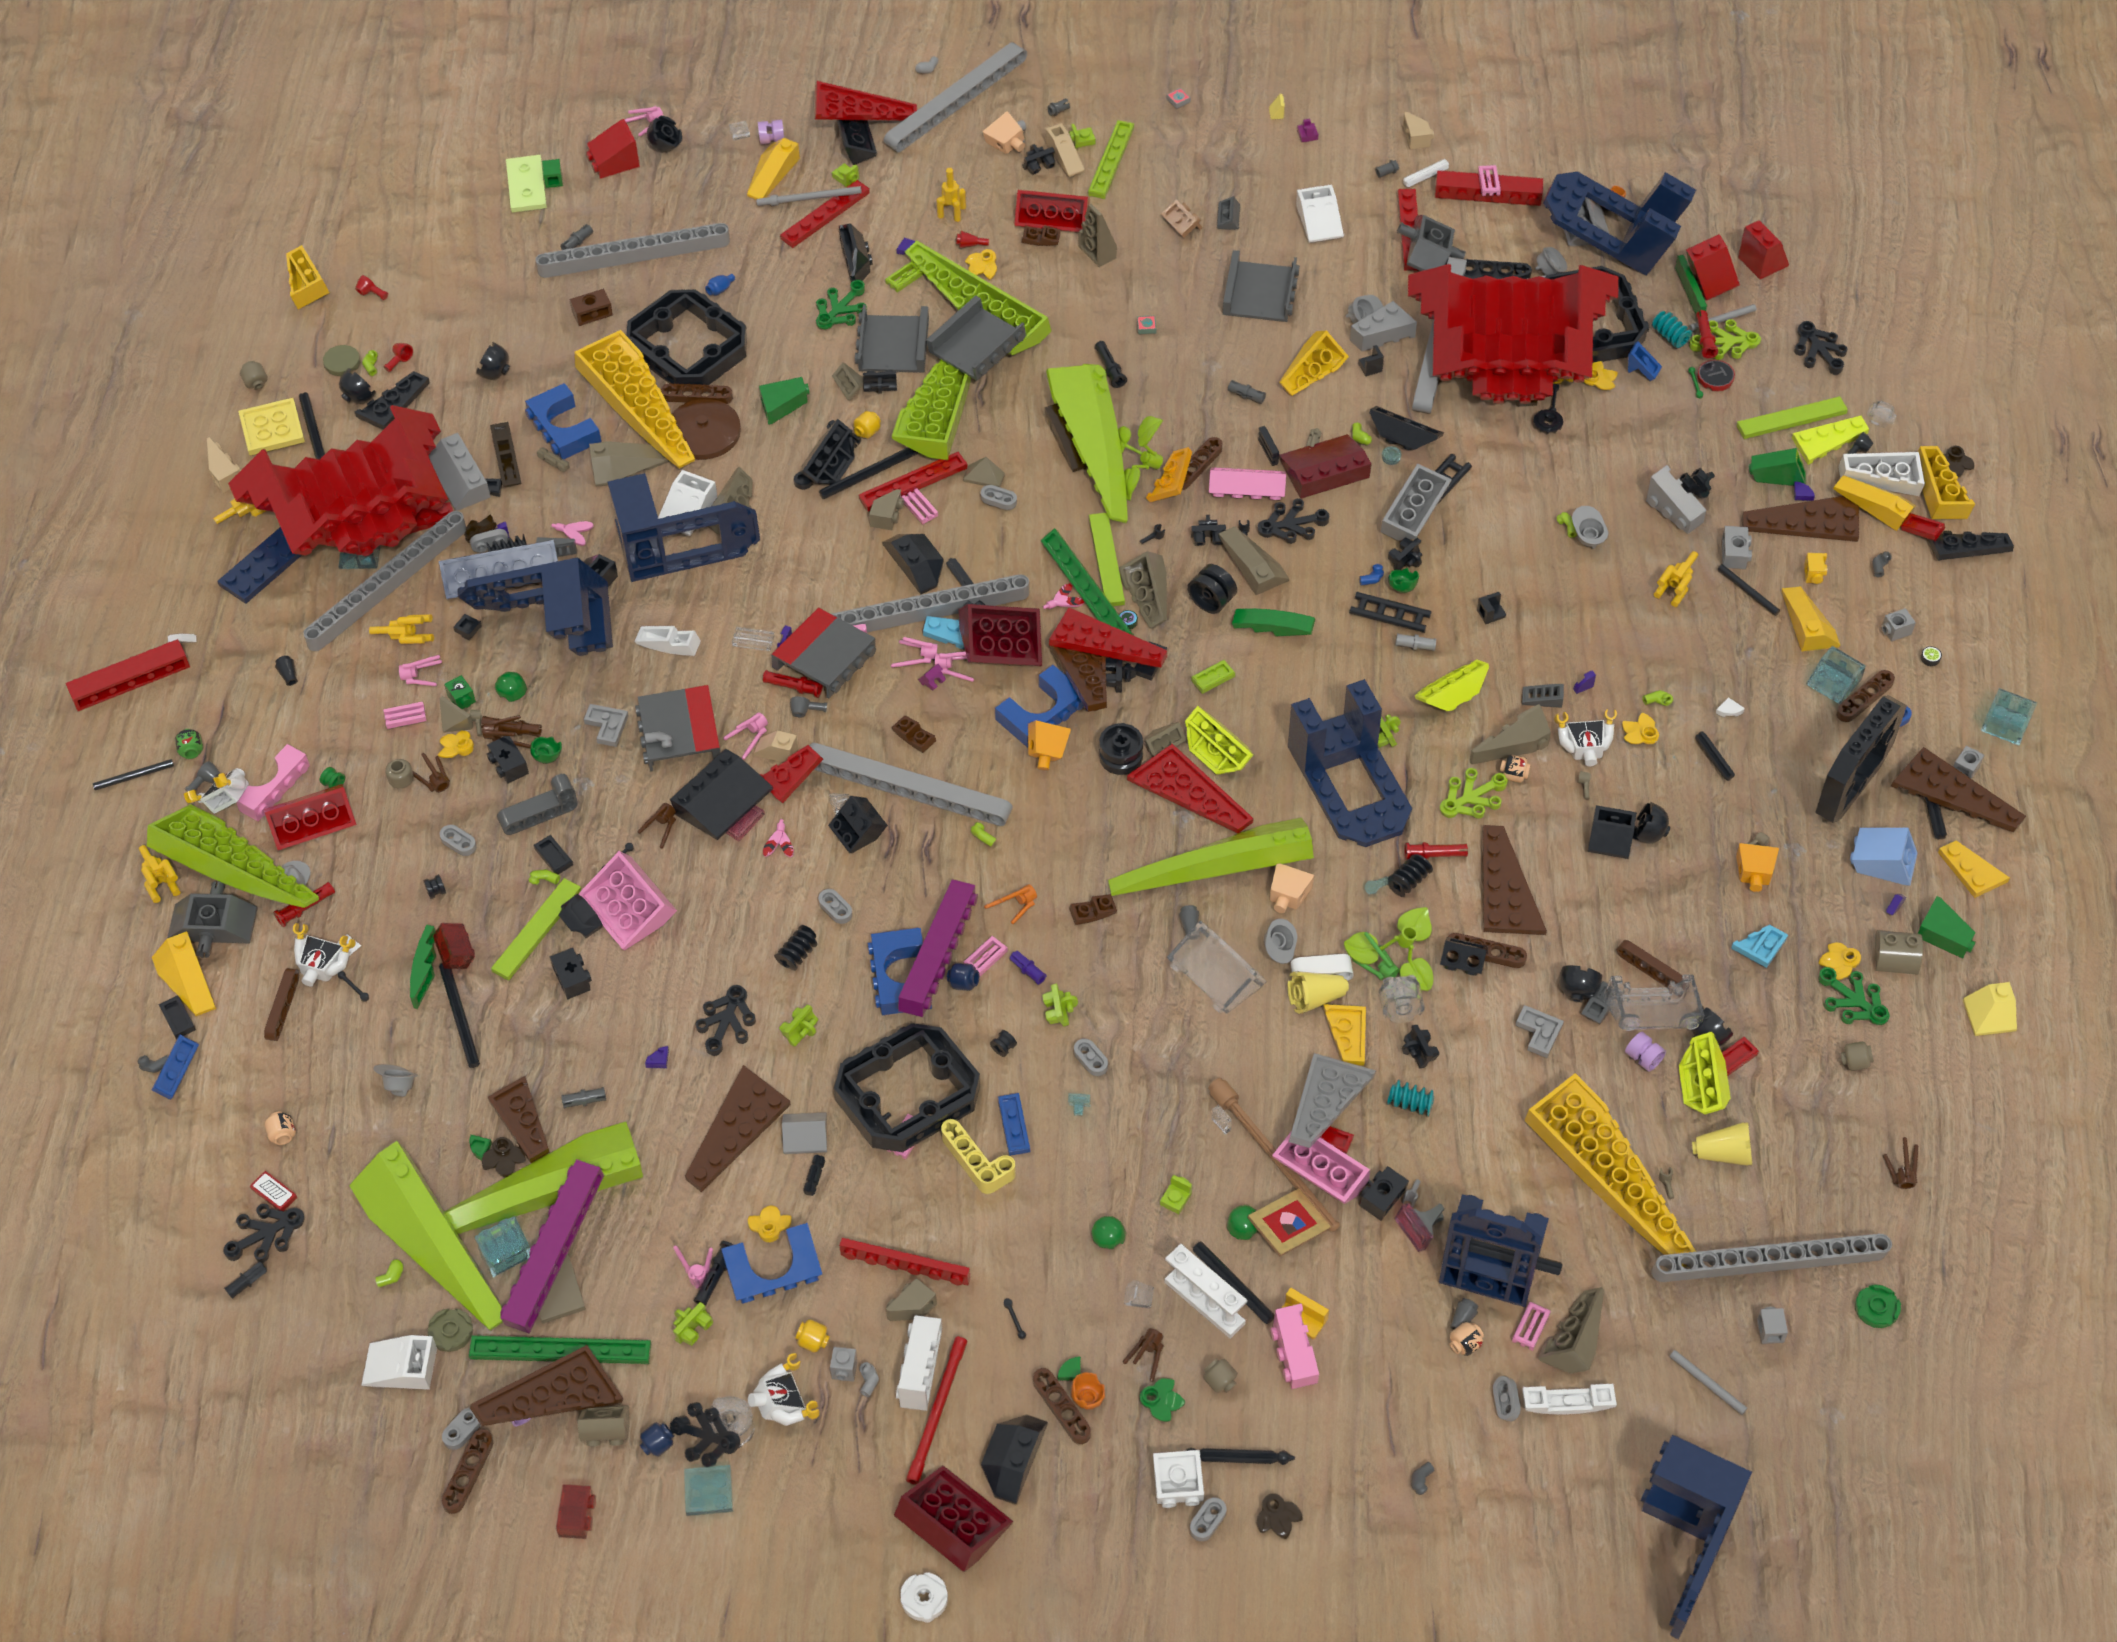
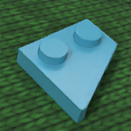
M1768 925L1759 932L1749 934L1746 939L1740 942L1735 941L1731 949L1767 968L1787 940L1788 934Z

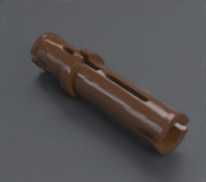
M483 716L481 724L491 723V720H499L500 718ZM524 720L499 724L504 732L517 733L519 736L531 735L540 737L542 729H539L542 728L541 724L526 723Z

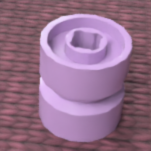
M782 119L772 120L771 123L768 121L758 122L760 145L770 144L771 141L776 142L784 138ZM772 130V134H767V131Z
M1642 1031L1630 1041L1625 1049V1053L1634 1060L1639 1059V1064L1650 1072L1663 1060L1666 1050L1657 1043L1652 1044V1039Z

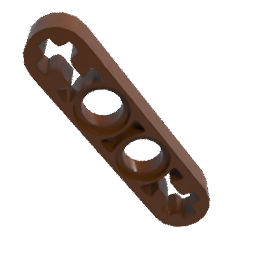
M669 383L661 388L666 402L687 403L697 399H714L728 404L733 400L732 389L728 386ZM684 392H692L689 396L683 395ZM704 392L711 393L709 396H702Z
M1217 437L1207 439L1191 456L1188 468L1195 467L1197 470L1194 472L1187 470L1182 490H1186L1221 454L1223 444L1221 439ZM1203 455L1207 456L1208 459L1200 460L1198 457Z
M1888 670L1879 671L1838 706L1837 718L1842 722H1850L1893 686L1894 674ZM1874 688L1877 690V693H1870L1867 689ZM1854 699H1862L1864 704H1857Z
M1452 933L1448 936L1488 946L1486 962L1512 968H1521L1527 960V953L1521 947L1460 933ZM1498 949L1502 952V955L1494 956L1491 951ZM1454 950L1449 951V952L1452 953V954L1459 955V954H1458L1456 951H1454ZM1475 955L1469 956V958L1479 960V958ZM1516 955L1520 956L1519 960H1515Z
M1623 940L1617 947L1616 951L1621 958L1674 993L1684 995L1690 988V982L1686 977L1634 943Z
M286 968L265 1026V1040L278 1041L299 982L298 969Z
M1046 1368L1037 1369L1033 1375L1035 1389L1071 1440L1076 1444L1087 1443L1091 1437V1428L1053 1373ZM1039 1377L1047 1378L1048 1389L1043 1381L1039 1382ZM1055 1392L1061 1394L1062 1399L1058 1402H1053L1049 1399V1396ZM1070 1410L1074 1413V1417L1066 1420L1062 1417V1413ZM1075 1423H1077V1427L1080 1431H1084V1436H1081L1080 1434L1076 1435L1077 1429L1074 1426Z
M486 1429L477 1430L472 1435L442 1496L443 1508L449 1514H456L464 1507L493 1447L492 1434ZM486 1437L487 1443L483 1442L480 1446L478 1440H483ZM476 1456L479 1458V1462L475 1466L467 1465L468 1458ZM460 1477H468L469 1482L467 1485L462 1487L457 1485V1480ZM455 1496H456V1500H457L458 1503H457V1504H456V1503H453V1504L450 1506L449 1503H448V1501H449V1500H450V1501H453L454 1498H455Z

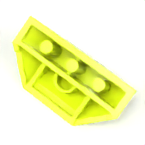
M1474 660L1471 664L1453 670L1422 688L1415 695V699L1446 711H1452L1461 703L1470 701L1473 696L1480 692L1489 669V664L1480 660Z
M1197 706L1185 720L1189 750L1216 775L1241 771L1254 755L1247 745L1201 707Z
M1713 1032L1693 1037L1679 1064L1683 1101L1686 1106L1706 1115L1725 1109L1731 1099L1725 1059Z

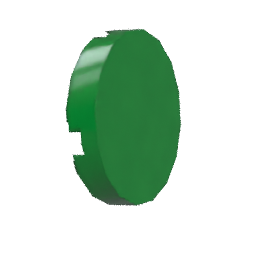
M1874 1284L1865 1289L1863 1288L1859 1292L1855 1300V1311L1865 1324L1873 1328H1886L1897 1321L1901 1312V1302L1890 1288Z

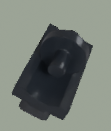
M1035 144L1030 145V151L1026 152L1027 157H1024L1025 162L1022 164L1024 170L1028 169L1032 175L1037 174L1041 171L1039 164L1044 163L1046 169L1053 168L1056 163L1053 156L1055 152L1053 147L1044 150L1043 147L1038 148Z
M867 371V373H863L864 392L878 391L879 394H882V391L897 390L896 371Z
M1699 468L1691 476L1688 473H1684L1679 479L1682 481V488L1688 494L1691 492L1703 499L1709 496L1711 490L1709 482L1715 475L1713 472L1705 473L1702 468Z
M1210 514L1205 516V520H1198V525L1191 526V538L1193 537L1195 546L1205 545V537H1212L1213 545H1223L1218 534L1226 530V524L1218 525L1217 520H1210Z
M1405 537L1399 546L1403 550L1402 552L1396 548L1389 552L1388 559L1394 563V570H1401L1406 565L1408 567H1419L1422 564L1421 557L1423 555L1419 549V544L1421 543L1419 538L1412 541Z
M1106 658V671H1116V673H1106V686L1116 687V693H1122V678L1126 682H1130L1131 679L1136 677L1137 671L1130 663H1126L1122 667V660Z
M1418 1024L1412 1025L1411 1031L1404 1037L1405 1044L1401 1049L1403 1054H1411L1412 1058H1415L1419 1068H1425L1429 1062L1437 1059L1439 1051L1435 1046H1428L1431 1040L1428 1030H1420Z

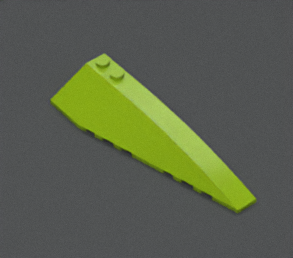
M916 240L905 251V254L958 311L974 296L981 298L984 310L1013 327L1024 323L1026 337L1009 354L1015 355L1039 344L1052 332L1047 316Z
M940 359V362L936 363L925 377L922 386L916 389L913 398L907 401L905 409L902 408L899 412L892 439L929 458L948 460L972 378Z
M1091 365L1048 368L1046 373L1054 403L1059 405L1060 409L1058 412L1067 422L1065 426L1067 431L1073 435L1072 441L1082 462L1088 466L1087 473L1089 477H1093L1096 483L1094 487L1102 496L1101 502L1109 519L1127 523V498L1121 444L1105 370Z
M192 804L149 824L147 827V847L219 882L260 897L304 908L319 900L318 895L304 884L296 883L297 879L294 876L286 875L284 873L285 869L280 865L275 866L273 864L274 861L254 845H249L246 838L238 837L236 830L232 827L227 828L222 819Z
M1303 818L1261 825L1109 879L1111 895H1120L1275 866L1277 864L1314 858L1312 838Z
M627 1122L583 1134L449 1208L444 1213L457 1234L553 1204L555 1205L558 1199L559 1188L565 1184L567 1172L570 1166L574 1165L576 1159L601 1168L604 1178L597 1191L643 1178L641 1165Z
M398 1141L394 1142L374 1157L349 1185L368 1218L484 1326L490 1331L503 1323L500 1318L502 1305L410 1155Z

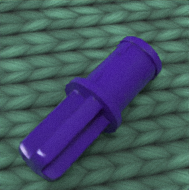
M1019 951L1011 954L1009 959L1021 969L1022 974H1027L1038 985L1046 979L1047 975L1034 965L1035 962L1033 960L1029 961Z

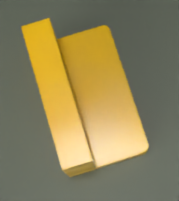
M1290 1287L1286 1293L1285 1303L1281 1308L1302 1304L1301 1318L1309 1331L1306 1334L1308 1337L1315 1339L1328 1320L1329 1309Z

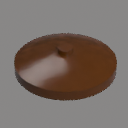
M697 399L679 406L672 413L678 428L683 434L684 440L687 442L696 460L719 457L730 451L739 440L741 434L739 416L732 407L724 402L714 399Z

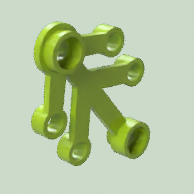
M1732 319L1725 322L1724 328L1726 331L1719 328L1716 321H1709L1711 333L1720 336L1716 338L1715 345H1723L1718 347V353L1720 354L1714 357L1717 360L1723 359L1724 354L1731 348V356L1739 359L1748 348L1754 349L1761 342V337L1758 333L1746 332L1736 326V321ZM1728 332H1733V333L1737 334L1738 336H1735V337H1734L1733 335L1729 334ZM1694 335L1690 339L1689 348L1692 351H1702L1703 348L1699 343L1701 335Z
M1468 768L1465 772L1466 783L1464 793L1458 799H1456L1457 790L1461 787V779L1451 777L1448 785L1450 788L1448 799L1443 800L1440 804L1441 813L1447 818H1453L1459 813L1480 819L1485 814L1484 806L1490 807L1493 810L1499 809L1502 802L1500 797L1492 796L1488 799L1480 796L1491 790H1505L1508 782L1506 776L1502 773H1497L1493 775L1490 782L1473 790L1478 772L1474 768ZM1467 803L1475 804L1473 808L1466 807L1463 805Z

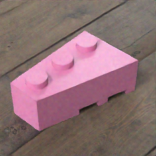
M1302 1304L1276 1309L1273 1327L1270 1328L1272 1339L1277 1341L1279 1346L1277 1348L1278 1359L1280 1362L1283 1361L1285 1366L1283 1369L1284 1379L1290 1383L1291 1389L1316 1384L1319 1378L1313 1347L1310 1346L1306 1332H1309L1308 1327L1303 1324L1301 1318Z

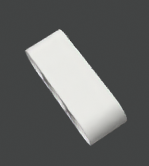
M1347 954L1299 957L1293 959L1290 963L1292 972L1342 975L1347 981L1351 980L1354 976L1351 958Z

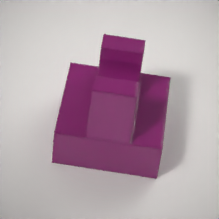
M1310 118L1303 119V124L1297 126L1301 143L1318 140L1319 134L1315 124L1311 123Z
M937 664L918 680L922 685H926L933 691L938 687L934 682L935 679L940 684L946 679L942 673V667Z

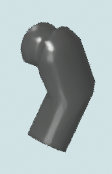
M1884 551L1873 559L1872 565L1875 577L1884 576L1883 567L1892 559L1890 552Z
M146 1055L141 1056L138 1059L139 1068L142 1071L156 1073L162 1069L168 1056L165 1055L156 1061L149 1060Z
M1426 1462L1414 1471L1411 1476V1487L1418 1495H1422L1427 1491L1428 1488L1425 1485L1426 1477L1435 1471L1430 1462Z

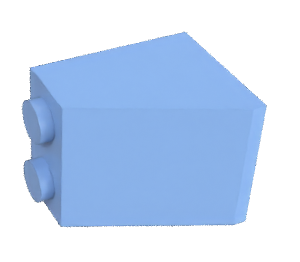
M1859 828L1858 836H1855L1854 839L1855 849L1850 856L1851 864H1854L1856 872L1903 885H1911L1918 853L1909 828Z

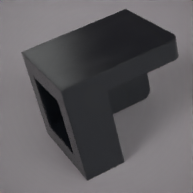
M1374 345L1371 356L1358 360V365L1365 377L1383 371L1384 356L1379 347Z
M1500 592L1481 597L1478 600L1477 612L1485 624L1506 617V613L1500 605Z

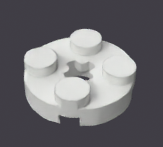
M924 1573V1575L918 1576L913 1575L902 1586L901 1605L905 1613L915 1620L931 1622L934 1618L940 1616L947 1606L948 1593L946 1586L941 1578L932 1573ZM926 1592H928L929 1600L924 1602L920 1601V1597L918 1595L920 1593L924 1595Z

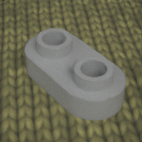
M987 485L981 489V500L986 504L1004 510H1011L1017 505V495L1010 490L994 485Z
M504 529L480 533L470 539V545L473 551L482 553L488 550L486 543L490 547H492L493 541L500 545V539L507 543L508 534Z
M447 825L441 829L440 838L444 845L462 856H468L475 852L476 842L474 837L455 825Z
M825 889L819 894L820 907L836 923L844 924L851 920V906L835 890Z
M1080 1039L1075 1043L1074 1055L1091 1075L1101 1076L1107 1072L1108 1060L1091 1040Z
M1501 1376L1496 1379L1493 1385L1496 1410L1499 1418L1512 1422L1518 1418L1521 1409L1517 1386L1513 1379Z
M470 1408L461 1411L443 1431L442 1440L448 1449L456 1450L461 1448L480 1428L481 1424ZM468 1416H472V1417H473V1418H472L471 1420H469V1421L466 1420V1418H467ZM452 1433H457L456 1437L451 1438L450 1435Z
M1208 1499L1191 1521L1190 1534L1195 1540L1206 1541L1210 1539L1225 1518L1226 1505L1221 1499ZM1217 1510L1219 1513L1213 1515L1210 1511ZM1204 1528L1206 1531L1204 1533L1198 1532V1529Z

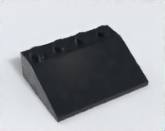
M725 749L680 789L670 801L676 811V816L719 840L771 792L773 786L740 756Z

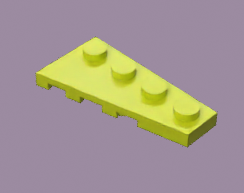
M1857 416L1795 432L1792 435V440L1807 465L1813 463L1814 459L1822 458L1828 452L1840 449L1843 444L1857 440L1862 432L1868 434L1869 427L1862 416Z

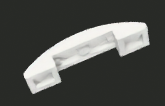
M1613 1384L1590 1385L1589 1389L1546 1390V1386L1522 1388L1525 1410L1535 1413L1580 1414L1606 1410L1617 1406Z

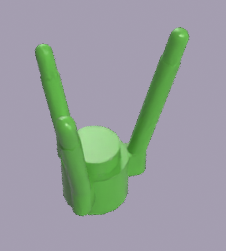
M1365 932L1364 935L1383 959L1378 965L1380 970L1378 972L1369 965L1358 963L1352 959L1353 962L1373 973L1380 980L1384 978L1387 981L1392 980L1398 975L1400 969L1393 963L1387 952L1379 948L1382 945L1378 946L1369 933Z

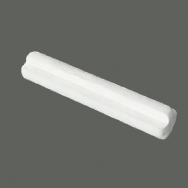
M1446 159L1432 164L1405 177L1403 184L1407 188L1436 175L1437 170H1447L1449 163Z

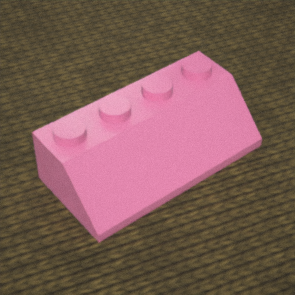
M1215 467L1210 469L1209 493H1213L1215 497H1224V494H1232L1233 498H1243V495H1251L1250 498L1262 499V496H1270L1269 499L1281 500V497H1285L1286 471Z
M1290 1132L1272 1155L1273 1158L1344 1204L1356 1198L1369 1182L1370 1169L1322 1138H1319L1311 1148L1290 1143Z

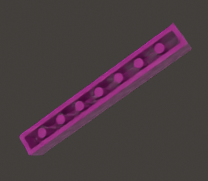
M954 879L951 880L899 995L898 1011L923 1017L926 1009H930L932 1004L931 997L933 994H937L939 979L942 980L944 978L945 966L950 964L952 950H956L958 946V936L963 935L965 921L969 920L971 916V907L977 903L978 894H975V885Z
M577 1159L574 1165L570 1166L567 1172V1180L559 1188L558 1199L555 1205L553 1204L549 1209L546 1224L541 1226L539 1238L530 1249V1257L520 1270V1278L517 1284H514L511 1288V1297L508 1303L504 1304L501 1309L500 1318L506 1326L530 1334L604 1178L600 1167Z

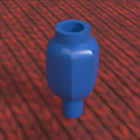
M730 274L728 276L718 275L713 277L705 286L707 294L717 296L729 288L730 283L735 280V276Z

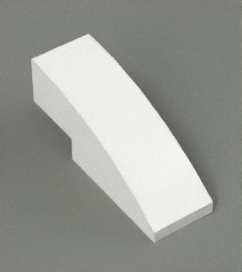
M641 626L635 639L636 644L646 648L688 656H695L701 642L695 631H677L675 626Z

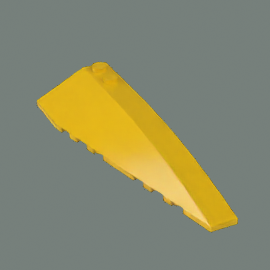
M621 330L574 352L575 368L641 437L679 469L695 461L660 388L656 385L654 376L649 371L648 364L644 361L642 352Z
M1576 1073L1528 1110L1524 1121L1608 1206L1663 1255L1696 1252L1685 1232L1681 1231L1676 1223L1677 1219L1674 1214H1671L1665 1205L1666 1201L1657 1192L1653 1180L1639 1157L1633 1153L1628 1139L1622 1135L1619 1130L1620 1126L1611 1117L1607 1105Z

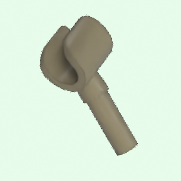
M470 710L471 719L476 722L477 736H482L481 720L483 716L481 711Z
M1580 771L1578 783L1584 784V797L1588 800L1590 799L1589 782L1591 774Z
M1760 832L1748 844L1766 846L1769 843V837Z
M1671 1167L1668 1169V1174H1664L1662 1168L1659 1172V1180L1665 1184L1669 1199L1674 1198L1671 1186L1673 1169Z

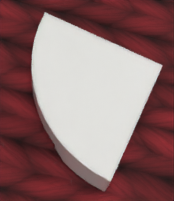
M169 635L168 642L178 639L180 643L196 642V635Z
M1728 698L1717 708L1716 714L1722 717L1734 715L1736 717L1741 715L1745 708Z

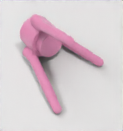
M656 106L629 110V114L644 112L646 114L627 118L625 121L631 122L647 118L650 123L655 118L662 116L663 113L661 108ZM648 127L645 128L642 132H640L638 136H642L643 134L647 133Z
M903 637V640H899V643L921 648V656H924V658L893 663L891 667L931 663V659H935L938 644Z
M966 651L947 654L936 653L935 665L939 664L942 667L943 674L971 682L974 681V678L948 670V668H952L953 660L967 659Z
M440 655L399 665L400 679L406 680V684L437 686L435 682L416 680L414 677L418 676L417 669L441 664L442 660H437L440 659Z
M758 712L750 719L736 726V729L724 736L723 739L727 740L747 727L752 733L758 732L743 754L742 759L744 760L760 737L767 731L765 729V726L768 724L767 719Z
M674 1246L673 1249L684 1266L690 1283L695 1288H699L710 1270L713 1248L708 1250L705 1266L696 1264L690 1267L679 1248Z

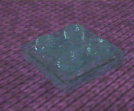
M731 1465L684 1469L687 1516L733 1512Z

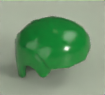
M1408 568L1393 570L1389 574L1388 583L1395 591L1408 593L1415 589L1420 576L1418 571L1411 573Z
M517 672L503 673L497 678L494 685L499 697H504L509 702L519 700L527 691L523 677Z
M552 736L548 738H535L530 745L532 757L543 764L555 762L562 750V743H557Z
M1239 1205L1234 1208L1227 1220V1230L1230 1235L1239 1240L1251 1239L1258 1230L1248 1219V1215L1257 1210L1250 1205Z
M1113 1216L1101 1217L1093 1224L1091 1230L1094 1243L1100 1248L1114 1249L1117 1245L1123 1244L1127 1234L1123 1223Z

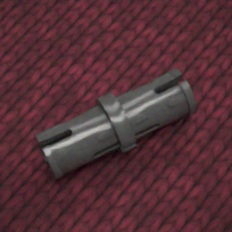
M585 224L580 230L573 232L566 241L561 243V249L566 250L575 248L577 245L580 246L587 237L593 234V229L590 225Z
M1231 380L1229 383V392L1236 393L1242 396L1243 399L1248 398L1260 404L1264 402L1265 392Z
M604 1087L588 1091L582 1089L577 1093L561 1095L564 1109L583 1105L584 1107L588 1106L587 1104L606 1101Z

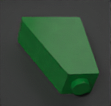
M802 377L759 386L760 398L768 425L775 423L808 402L807 395L810 394L808 384H804Z
M1797 448L1752 456L1751 464H1749V473L1754 476L1756 482L1793 486L1794 481L1806 484V470Z
M1937 896L1919 928L1918 934L1922 935V940L1962 959L1966 952H1972L1976 944L1973 941L1976 932L1941 897Z

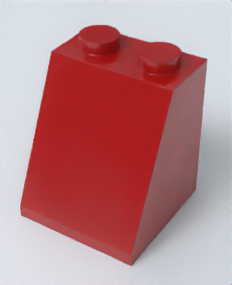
M621 119L587 143V159L589 162L592 161V169L594 173H598L600 179L640 167L636 140L625 119Z
M1760 220L1745 226L1738 258L1759 280L1789 266L1782 242Z
M1720 234L1686 249L1690 269L1706 301L1740 285L1727 245Z

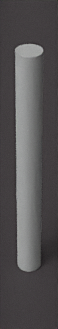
M1752 304L1709 318L1708 320L1720 323L1756 311V306ZM1698 322L1690 324L1689 329L1692 331L1698 330Z
M1676 1350L1671 1353L1670 1358L1741 1415L1746 1412L1748 1408L1680 1353Z

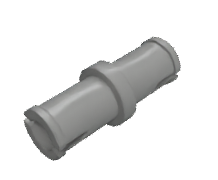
M1397 633L1395 646L1412 647L1413 650L1419 648L1435 651L1436 639L1419 637L1417 634L1410 636Z

